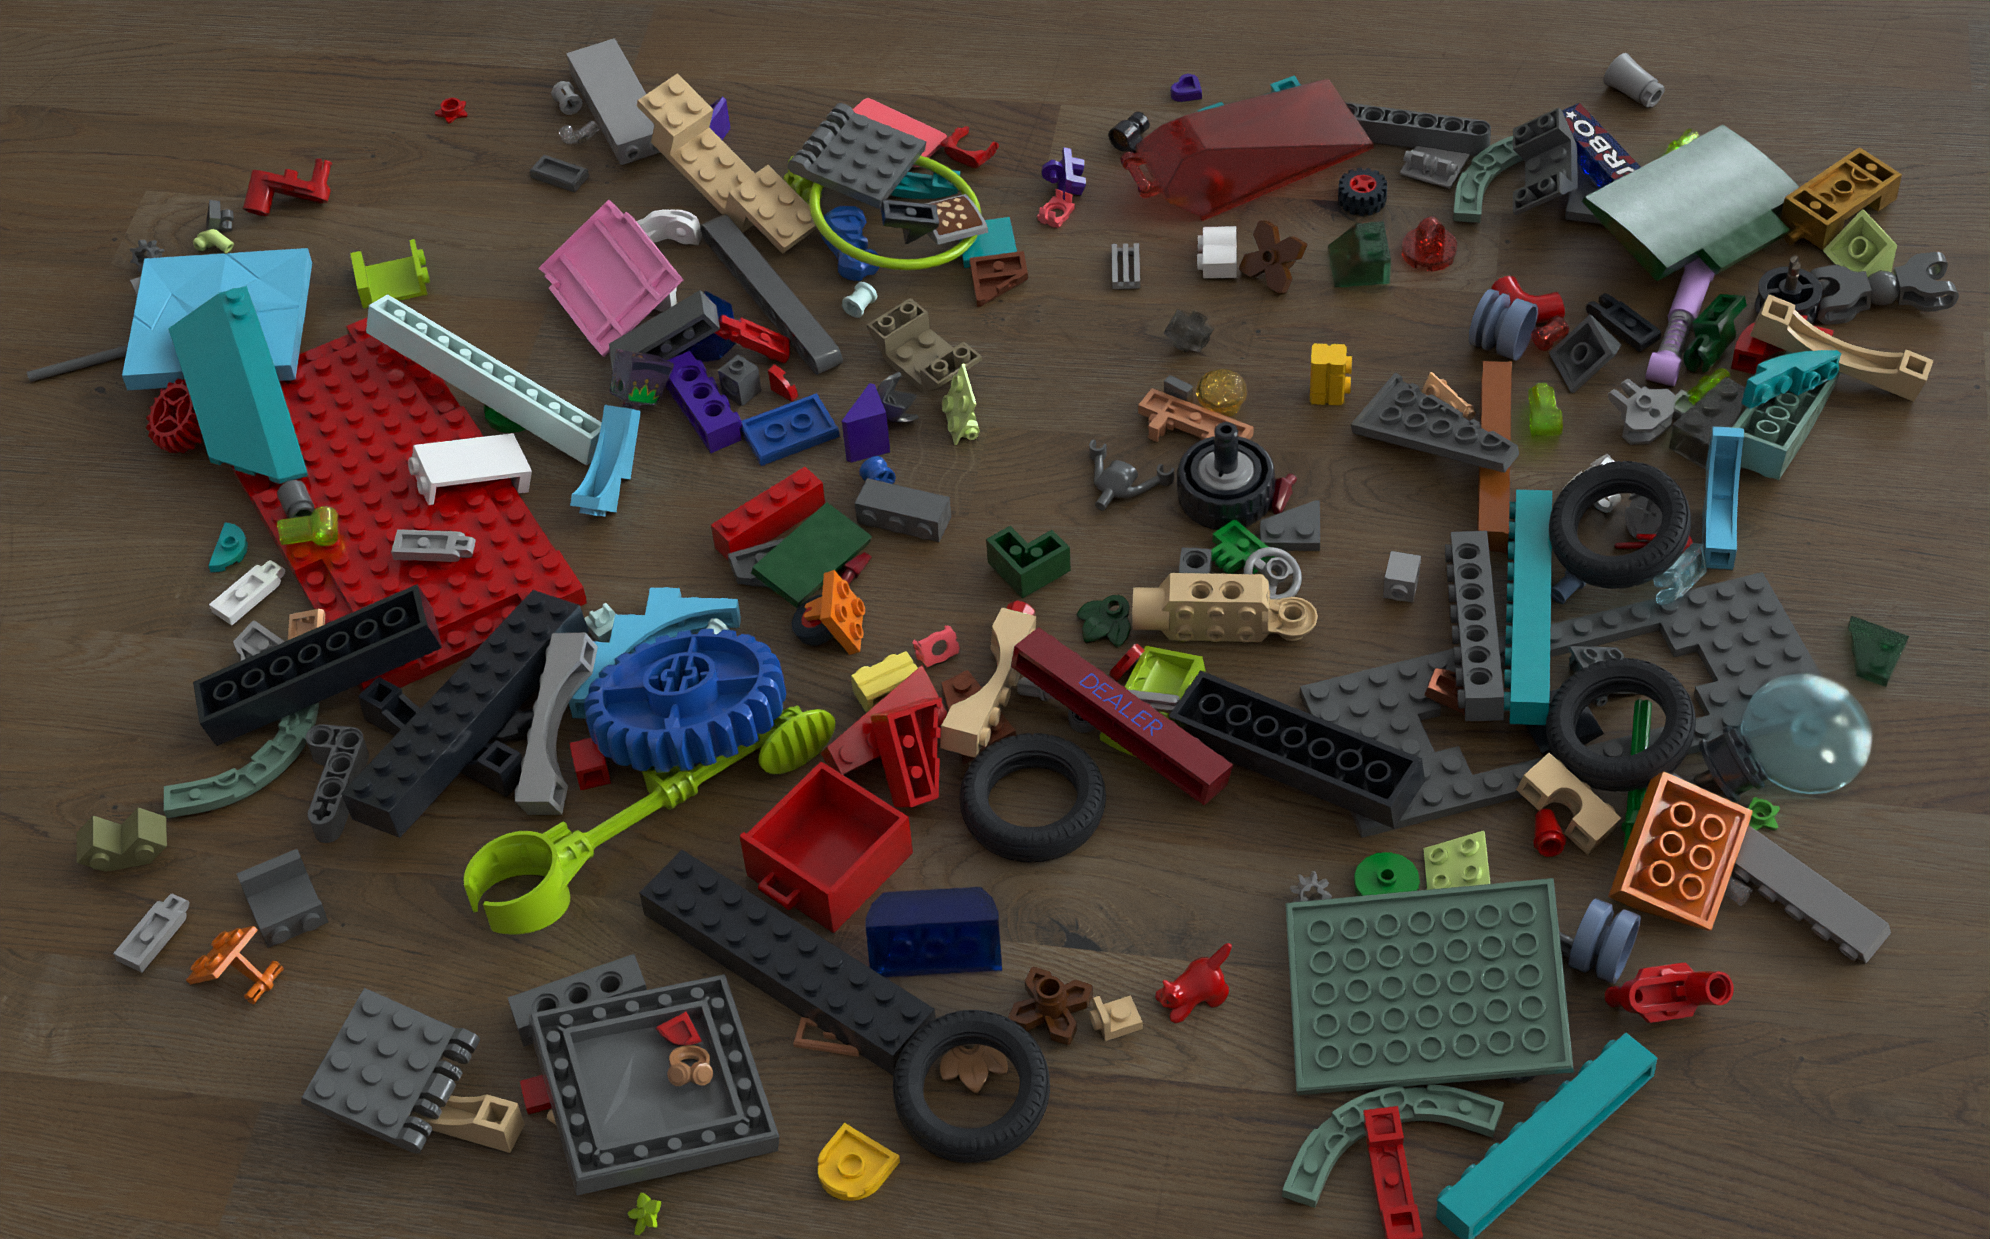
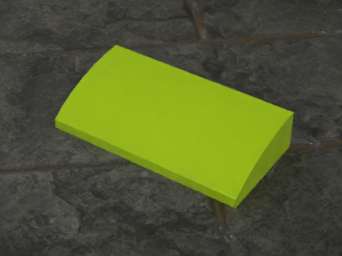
M1145 646V651L1140 656L1125 687L1128 690L1177 695L1181 699L1200 670L1206 672L1203 657ZM1159 712L1169 719L1170 713ZM1100 733L1101 741L1119 751L1134 756L1104 733Z

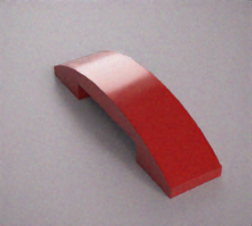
M1398 1106L1363 1110L1371 1173L1386 1239H1423L1418 1207L1414 1202L1403 1146L1404 1135Z

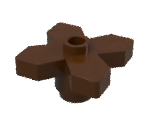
M1260 220L1253 233L1259 251L1244 254L1239 270L1250 277H1257L1265 272L1269 288L1278 293H1287L1293 280L1289 269L1296 260L1302 259L1307 243L1293 236L1280 241L1278 227L1269 221Z
M1031 967L1025 979V990L1031 998L1015 1002L1008 1018L1019 1024L1026 1031L1045 1023L1051 1040L1070 1045L1077 1032V1022L1071 1013L1087 1009L1093 996V986L1079 980H1073L1064 985L1060 979L1052 976L1050 971Z

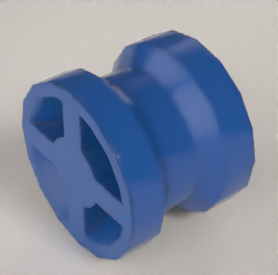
M880 456L867 459L859 470V474L864 481L869 478L893 484L896 479L895 473L891 468L887 467V463Z

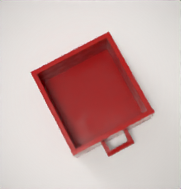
M823 762L814 767L747 834L743 832L739 836L746 874L759 883L758 890L788 910L795 907L832 933H835L913 854L909 817Z

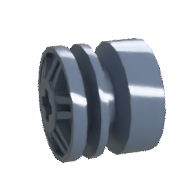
M1487 290L1474 312L1469 330V344L1476 347L1482 345L1484 350L1490 351L1497 343L1496 351L1498 355L1517 361L1525 352L1532 337L1538 315L1537 305L1517 298L1510 306L1509 295L1504 293L1499 295L1498 291Z

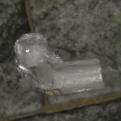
M591 120L573 131L570 125H565L559 129V134L562 137L561 140L566 144L584 143L599 131V127Z

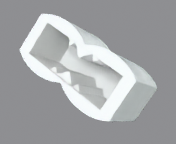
M1236 226L1203 227V235H1198V252L1203 253L1197 254L1198 270H1203V278H1236Z

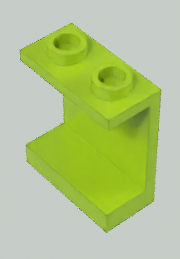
M415 239L409 240L413 256L365 266L361 251L350 253L363 309L369 308V305L387 294L398 301L428 295L425 284L430 283L427 267H421L426 265L423 249L417 250Z

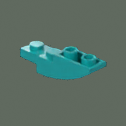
M1837 350L1797 352L1772 358L1758 364L1755 376L1747 380L1742 404L1752 409L1782 393H1786L1788 390L1798 396L1828 380H1832L1839 371L1838 364L1841 353Z

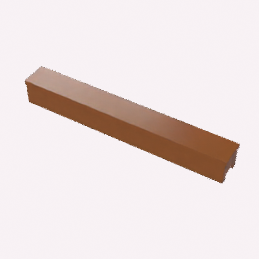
M1483 361L1480 397L1481 428L1488 432L1494 431L1511 441L1512 361ZM1479 466L1477 531H1487L1489 551L1507 553L1510 467L1504 473Z

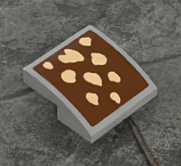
M966 194L925 203L936 205L939 226L937 229L927 233L937 245L988 233V227L984 218Z

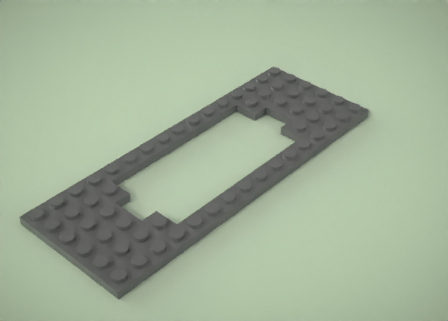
M1763 572L1551 624L1550 657L1570 653L1569 646L1594 647L1658 630L1662 634L1673 657L1697 652L1713 682L1695 686L1694 696L1705 716L1696 718L1695 735L1687 755L1701 752L1699 741L1702 739L1710 741L1723 734V728L1728 725L1736 728L1741 736L1745 734L1748 739L1835 718L1840 715L1841 708ZM1506 635L1498 637L1501 670L1511 667L1505 666V647H1512V644H1505ZM1454 648L1300 686L1299 694L1307 713L1422 758L1425 782L1395 829L1523 797L1516 790L1524 774L1543 758L1472 775L1459 746L1437 752L1434 751L1421 721L1440 716L1441 707L1439 703L1424 696V693L1435 668L1446 669L1455 672L1456 668H1460V665H1454ZM1664 727L1650 730L1649 747L1660 737ZM1632 735L1585 747L1598 755L1606 757L1631 756ZM1350 811L1361 838L1395 830Z

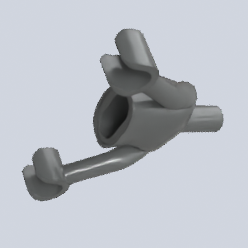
M1091 440L1089 443L1090 458L1094 460L1095 464L1093 482L1103 492L1095 503L1096 508L1101 511L1107 508L1114 497L1132 498L1159 484L1169 486L1174 482V468H1171V471L1168 473H1163L1164 465L1159 464L1157 466V476L1131 487L1138 477L1137 470L1132 465L1119 460L1112 461L1110 466L1104 470L1103 460L1107 456V445L1104 444L1102 448L1096 449V440Z

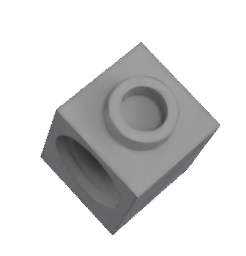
M1391 551L1384 579L1383 598L1396 601H1414L1420 575L1421 556Z

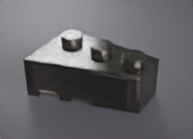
M1728 377L1723 378L1673 423L1669 448L1706 470L1713 427L1733 428L1747 408L1742 404L1745 387Z

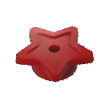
M457 98L445 99L440 105L441 109L435 111V115L444 117L448 124L452 123L456 118L467 117V112L464 110L466 101H460Z

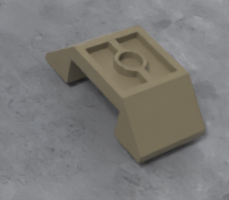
M911 298L867 324V329L887 364L897 372H900L906 380L922 393L937 389L952 380L953 376L957 375L961 364H965V368L968 370L982 361V356L965 342L953 348L929 328L928 312Z

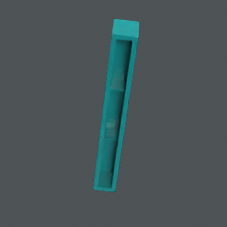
M1627 1033L1623 1034L1617 1041L1614 1039L1610 1040L1604 1046L1601 1055L1597 1059L1585 1062L1580 1068L1578 1075L1571 1082L1569 1080L1564 1081L1558 1087L1555 1096L1551 1100L1539 1103L1532 1112V1116L1525 1123L1518 1122L1511 1129L1506 1140L1501 1144H1493L1478 1165L1471 1164L1463 1172L1460 1181L1453 1187L1451 1185L1446 1186L1440 1192L1436 1200L1438 1202L1436 1218L1460 1239H1474L1644 1086L1654 1076L1658 1058Z

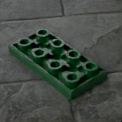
M826 502L752 567L751 574L797 609L823 585L824 573L832 570L838 572L871 542L872 536Z

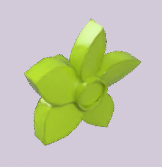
M642 1192L637 1199V1208L627 1213L631 1219L638 1220L634 1235H640L646 1225L650 1228H657L656 1219L661 1207V1201L651 1200L648 1195Z

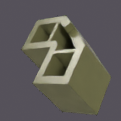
M139 807L122 824L92 816L77 832V863L104 872L150 864L167 847L166 816Z

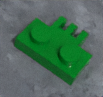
M1232 520L1212 534V542L1217 545L1212 549V562L1215 561V565L1218 568H1223L1224 573L1233 574L1241 567L1244 568L1248 557L1253 552L1268 546L1237 520ZM1266 556L1260 559L1267 564L1274 556ZM1253 567V574H1255L1258 570Z

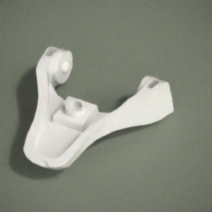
M684 210L652 211L645 218L636 221L653 243L672 239L685 245H699L702 237L698 218ZM675 288L654 309L664 312L676 305L677 289Z

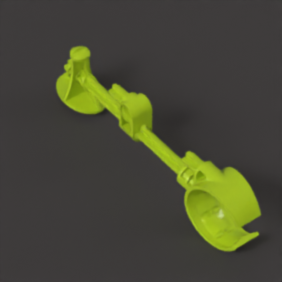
M798 705L788 707L782 711L778 718L773 720L774 726L764 734L757 733L759 740L749 747L738 746L739 753L732 757L726 758L720 755L716 757L717 762L714 764L703 766L701 763L693 769L680 771L679 766H673L669 772H656L655 767L651 766L647 771H642L647 790L650 794L586 833L576 830L572 834L567 824L563 821L543 834L533 831H517L490 841L472 857L464 873V887L473 913L478 912L480 898L494 884L519 875L545 876V878L529 893L505 902L485 901L483 907L491 930L496 933L509 935L525 934L541 930L553 924L566 912L570 904L571 896L567 884L583 864L594 857V849L661 807L672 810L676 805L695 796L698 793L699 784L760 747L759 764L762 769L770 774H783L803 766L818 755L830 741L835 730L834 717L829 712L821 709L802 712Z

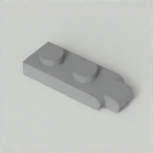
M397 529L391 553L393 560L457 562L460 557H472L476 540L473 537L465 536L462 532Z
M170 894L164 902L157 901L113 953L116 961L142 973L186 920L187 914L185 912L189 907V901L175 894Z

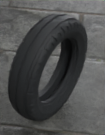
M1614 461L1604 465L1601 464L1576 476L1558 495L1549 519L1551 546L1562 566L1579 580L1607 589H1623L1642 585L1662 575L1682 554L1691 529V514L1688 501L1678 484L1660 469L1635 461ZM1622 493L1641 495L1654 502L1661 510L1662 522L1656 536L1643 548L1627 555L1604 556L1586 548L1577 537L1578 525L1586 510L1597 501L1611 495Z
M1634 658L1602 660L1574 673L1555 693L1546 718V736L1553 756L1560 760L1581 782L1588 784L1591 788L1610 792H1627L1648 787L1650 779L1663 771L1669 774L1672 773L1688 754L1696 728L1693 703L1680 681L1666 669L1654 663ZM1617 692L1638 693L1649 697L1661 707L1665 713L1666 722L1660 737L1649 748L1631 756L1606 757L1598 755L1587 749L1575 734L1576 724L1583 710L1596 699Z
M1025 733L999 740V742L993 743L979 753L969 765L963 777L959 797L961 814L972 836L990 852L1019 862H1044L1050 859H1057L1082 846L1093 835L1102 819L1106 803V790L1098 766L1089 754L1078 745L1054 735ZM1025 768H1044L1060 773L1072 783L1077 792L1076 802L1068 814L1054 823L1040 827H1022L1002 820L991 809L988 798L992 788L1001 778L1009 773Z
M963 1010L948 1013L923 1026L905 1045L898 1058L893 1076V1099L896 1112L908 1134L930 1153L959 1163L987 1162L1005 1156L1017 1149L1039 1126L1045 1114L1050 1095V1076L1047 1062L1034 1038L1011 1019L983 1010ZM980 1044L1000 1051L1016 1068L1020 1079L1016 1100L1003 1117L987 1126L968 1129L949 1125L930 1110L924 1099L923 1088L926 1075L932 1064L948 1050L961 1045Z

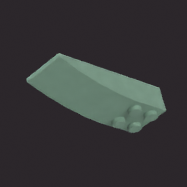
M1786 351L1784 355L1792 354V352ZM1838 371L1832 380H1828L1798 396L1788 390L1786 393H1782L1752 409L1747 407L1733 426V428H1744L1740 468H1746L1758 472L1764 477L1779 480L1809 435L1830 397L1841 372Z

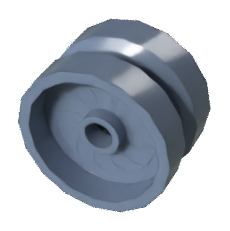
M1595 898L1589 905L1579 925L1568 964L1569 967L1586 973L1597 962V978L1614 985L1621 976L1631 954L1641 917L1624 909L1613 920L1612 904Z

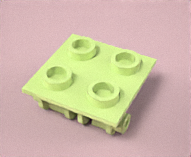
M961 364L957 375L953 376L951 388L942 400V411L946 414L948 431L952 435L954 445L958 444L961 437L974 440L980 432L974 414L976 401L965 364Z
M1484 830L1423 848L1427 890L1490 884Z

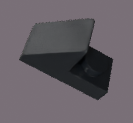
M882 200L880 209L883 226L902 228L905 244L917 240L939 226L936 205Z

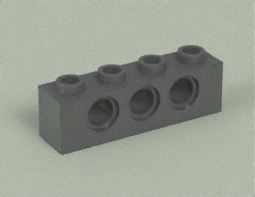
M632 954L507 998L524 1047L533 1044L529 1030V1014L575 1005L578 1002L585 1003L647 990L636 957Z

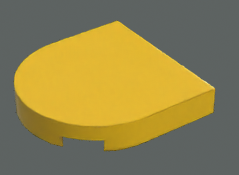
M844 1123L819 1154L817 1166L819 1181L824 1190L835 1198L846 1201L860 1200L872 1195L880 1188L900 1163V1156Z

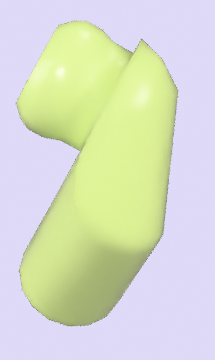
M215 229L200 232L197 238L193 240L194 247L199 251H204L207 247L216 246L224 253H228L234 246L232 241Z

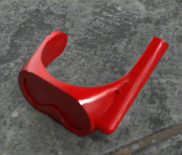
M968 126L963 128L957 127L952 135L940 142V145L944 147L945 153L951 159L972 168H979L996 154V150L999 147V144L994 141L986 151H966L958 148L957 143L959 139L969 133Z

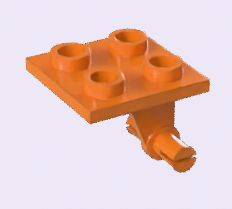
M254 926L242 929L236 928L229 932H221L212 941L211 945L213 948L207 956H201L191 966L193 972L186 981L191 985L217 979L230 964L255 982L244 995V998L249 999L248 1002L251 1004H256L265 991L272 989L274 986L273 981L284 968L279 966L278 962L272 961L264 973L261 974L239 953L258 931Z

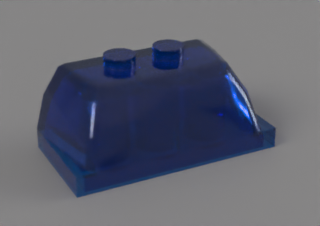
M968 887L885 892L871 904L865 922L869 966L883 977L1002 971L999 912L992 896L983 888Z

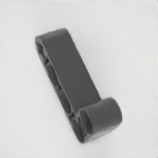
M320 724L313 726L306 733V741L314 762L325 765L308 810V819L316 839L319 842L330 843L340 837L349 815L341 793L364 770L369 759V752L363 734L358 728Z

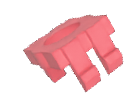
M1055 189L1056 197L1053 196L1043 208L1040 207L1037 219L1040 223L1059 228L1069 218L1075 209V204L1072 203V194L1065 192V200H1063V191ZM1060 209L1064 214L1056 217V212L1051 210Z
M944 626V630L935 632L918 642L914 639L912 644L916 650L917 660L922 661L926 667H929L936 663L944 662L949 657L958 654L960 647L956 641V633L951 626ZM939 640L946 641L947 647L944 653L933 655V645Z

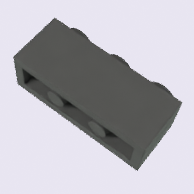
M867 478L855 501L857 523L890 530L895 533L916 536L921 539L940 542L951 519L950 497Z

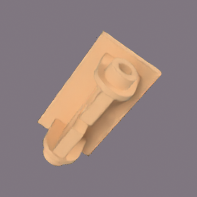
M1430 372L1421 392L1426 395L1432 394L1461 411L1464 418L1469 421L1472 420L1476 415L1474 406L1458 397V394L1447 385L1446 380L1439 379L1434 373Z

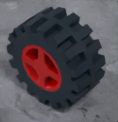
M1361 167L1357 168V171L1353 169L1348 170V174L1344 173L1342 175V178L1339 180L1338 201L1340 207L1343 206L1344 211L1350 210L1352 215L1359 213V216H1364L1367 213L1370 216L1373 215V211L1378 213L1381 208H1384L1387 199V180H1385L1383 174L1379 175L1377 170L1372 172L1371 168L1362 170Z

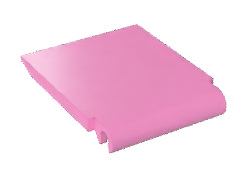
M607 200L538 268L546 274L545 277L552 283L549 287L550 291L603 357L610 352L609 343L632 331L683 281L682 277L635 219L627 212L623 214L610 200Z

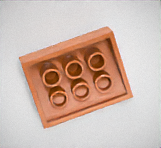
M1663 771L1650 779L1608 897L1639 911L1711 931L1753 811Z

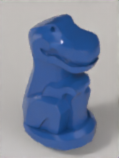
M838 206L824 214L825 221L839 237L863 251L878 255L876 251L867 249L868 240L863 236L862 231L867 223L863 210L855 206ZM820 233L822 240L838 260V273L848 280L861 281L865 276L877 273L880 267L861 262L846 255L834 247Z

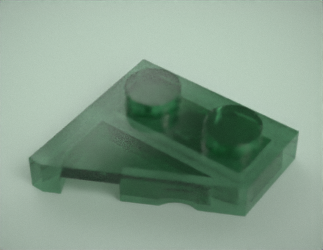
M1851 616L1848 629L1852 635L1851 647L1853 656L1856 659L1854 664L1856 676L1887 687L1905 650L1909 636Z

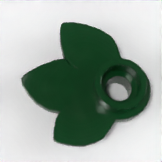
M1111 595L1103 601L1093 600L1087 602L1079 609L1076 615L1079 619L1085 621L1082 628L1085 643L1108 636L1109 640L1117 648L1124 644L1131 631V625L1127 619L1130 613V606L1126 598L1120 595ZM1113 606H1119L1115 611L1109 610Z

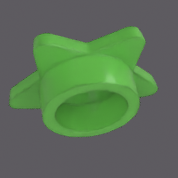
M1754 797L1747 808L1753 811L1749 825L1755 830H1759L1762 827L1777 830L1778 824L1774 817L1779 812L1780 807L1773 806L1767 800Z

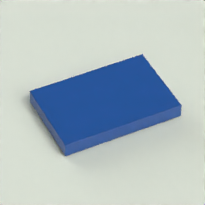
M817 393L742 421L743 427L740 428L742 435L761 466L840 437L838 427Z

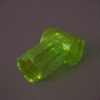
M1536 383L1528 391L1531 410V436L1562 435V411L1557 409L1554 388L1548 386L1547 383Z
M318 507L313 510L310 516L278 520L277 526L281 545L313 541L317 545L329 546L338 540V513L331 507Z

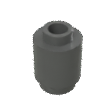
M297 480L285 482L278 489L277 497L287 518L296 524L308 522L314 515V504L305 484Z

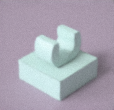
M604 603L603 607L595 612L593 610L590 611L589 616L584 618L589 633L598 642H605L611 638L616 613L607 603Z

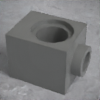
M736 355L718 370L722 394L740 406L745 405L762 391L758 367L740 355Z
M1181 547L1179 573L1211 574L1212 549Z

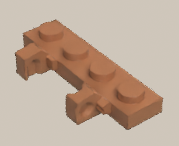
M1153 388L1138 405V414L1149 418L1148 439L1158 442L1160 436L1165 435L1167 429L1173 431L1174 428L1198 436L1201 440L1215 436V427L1222 422L1234 424L1238 428L1237 436L1250 440L1253 436V426Z

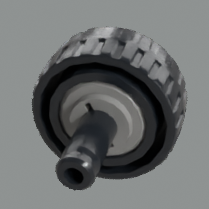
M1222 422L1215 427V436L1195 443L1183 454L1177 470V493L1182 510L1196 523L1215 530H1219L1232 520H1237L1244 527L1256 523L1266 515L1272 506L1275 491V468L1266 450L1254 441L1237 436L1238 428L1234 424Z

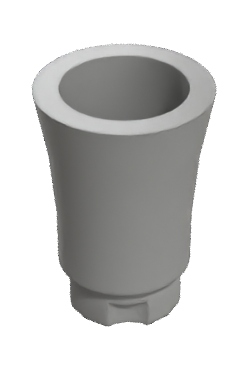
M1623 53L1613 60L1606 70L1603 79L1604 84L1619 90L1647 108L1655 106L1660 101L1665 90L1664 86L1640 67L1628 53Z

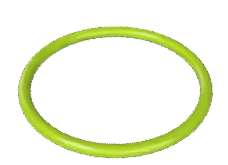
M924 156L918 158L914 165L933 171L948 180L962 195L966 194L981 213L980 204L975 193L957 173ZM814 182L810 191L809 209L819 232L841 252L873 266L893 270H920L940 266L962 255L971 247L978 236L963 238L953 248L926 258L895 259L875 255L849 244L829 227L820 208V196L824 186Z

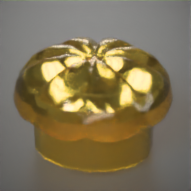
M1212 370L1204 374L1199 380L1196 387V397L1203 408L1229 417L1240 410L1242 403L1247 397V386L1242 376L1232 370Z

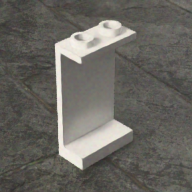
M513 433L414 445L412 457L408 459L410 474L415 475L418 491L424 495L428 505H434L436 487L511 478V482L518 494L529 492L532 470Z

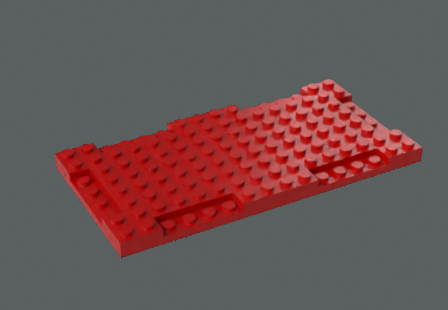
M367 318L347 325V335L299 354L296 380L279 381L308 473L307 477L295 480L303 482L314 504L313 517L303 524L293 523L292 520L287 518L277 497V491L284 483L279 484L270 481L269 476L257 473L255 476L235 470L234 466L230 465L312 608L324 610L325 624L418 584L433 608L442 648L379 675L380 678L399 688L470 657L532 590L580 606L587 604L584 587L561 552L555 550L512 485L511 478L436 487L434 505L427 504L424 495L418 491L415 475L410 474L408 459L412 457L413 446L484 436L465 407L459 405L441 377L366 333ZM397 529L462 532L465 536L473 537L476 540L472 557H460L457 562L393 560L391 553ZM377 677L359 684L358 687L361 690V692H363Z

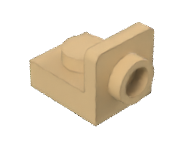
M1131 995L1105 1004L1102 1003L1100 996L1093 997V1010L1089 1011V1017L1094 1030L1100 1029L1105 1041L1143 1029L1141 1017Z

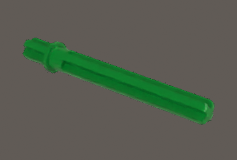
M1637 699L1635 701L1631 755L1649 748L1652 710L1650 700ZM1646 787L1628 791L1627 812L1625 814V821L1621 824V830L1625 833L1624 851L1645 796Z

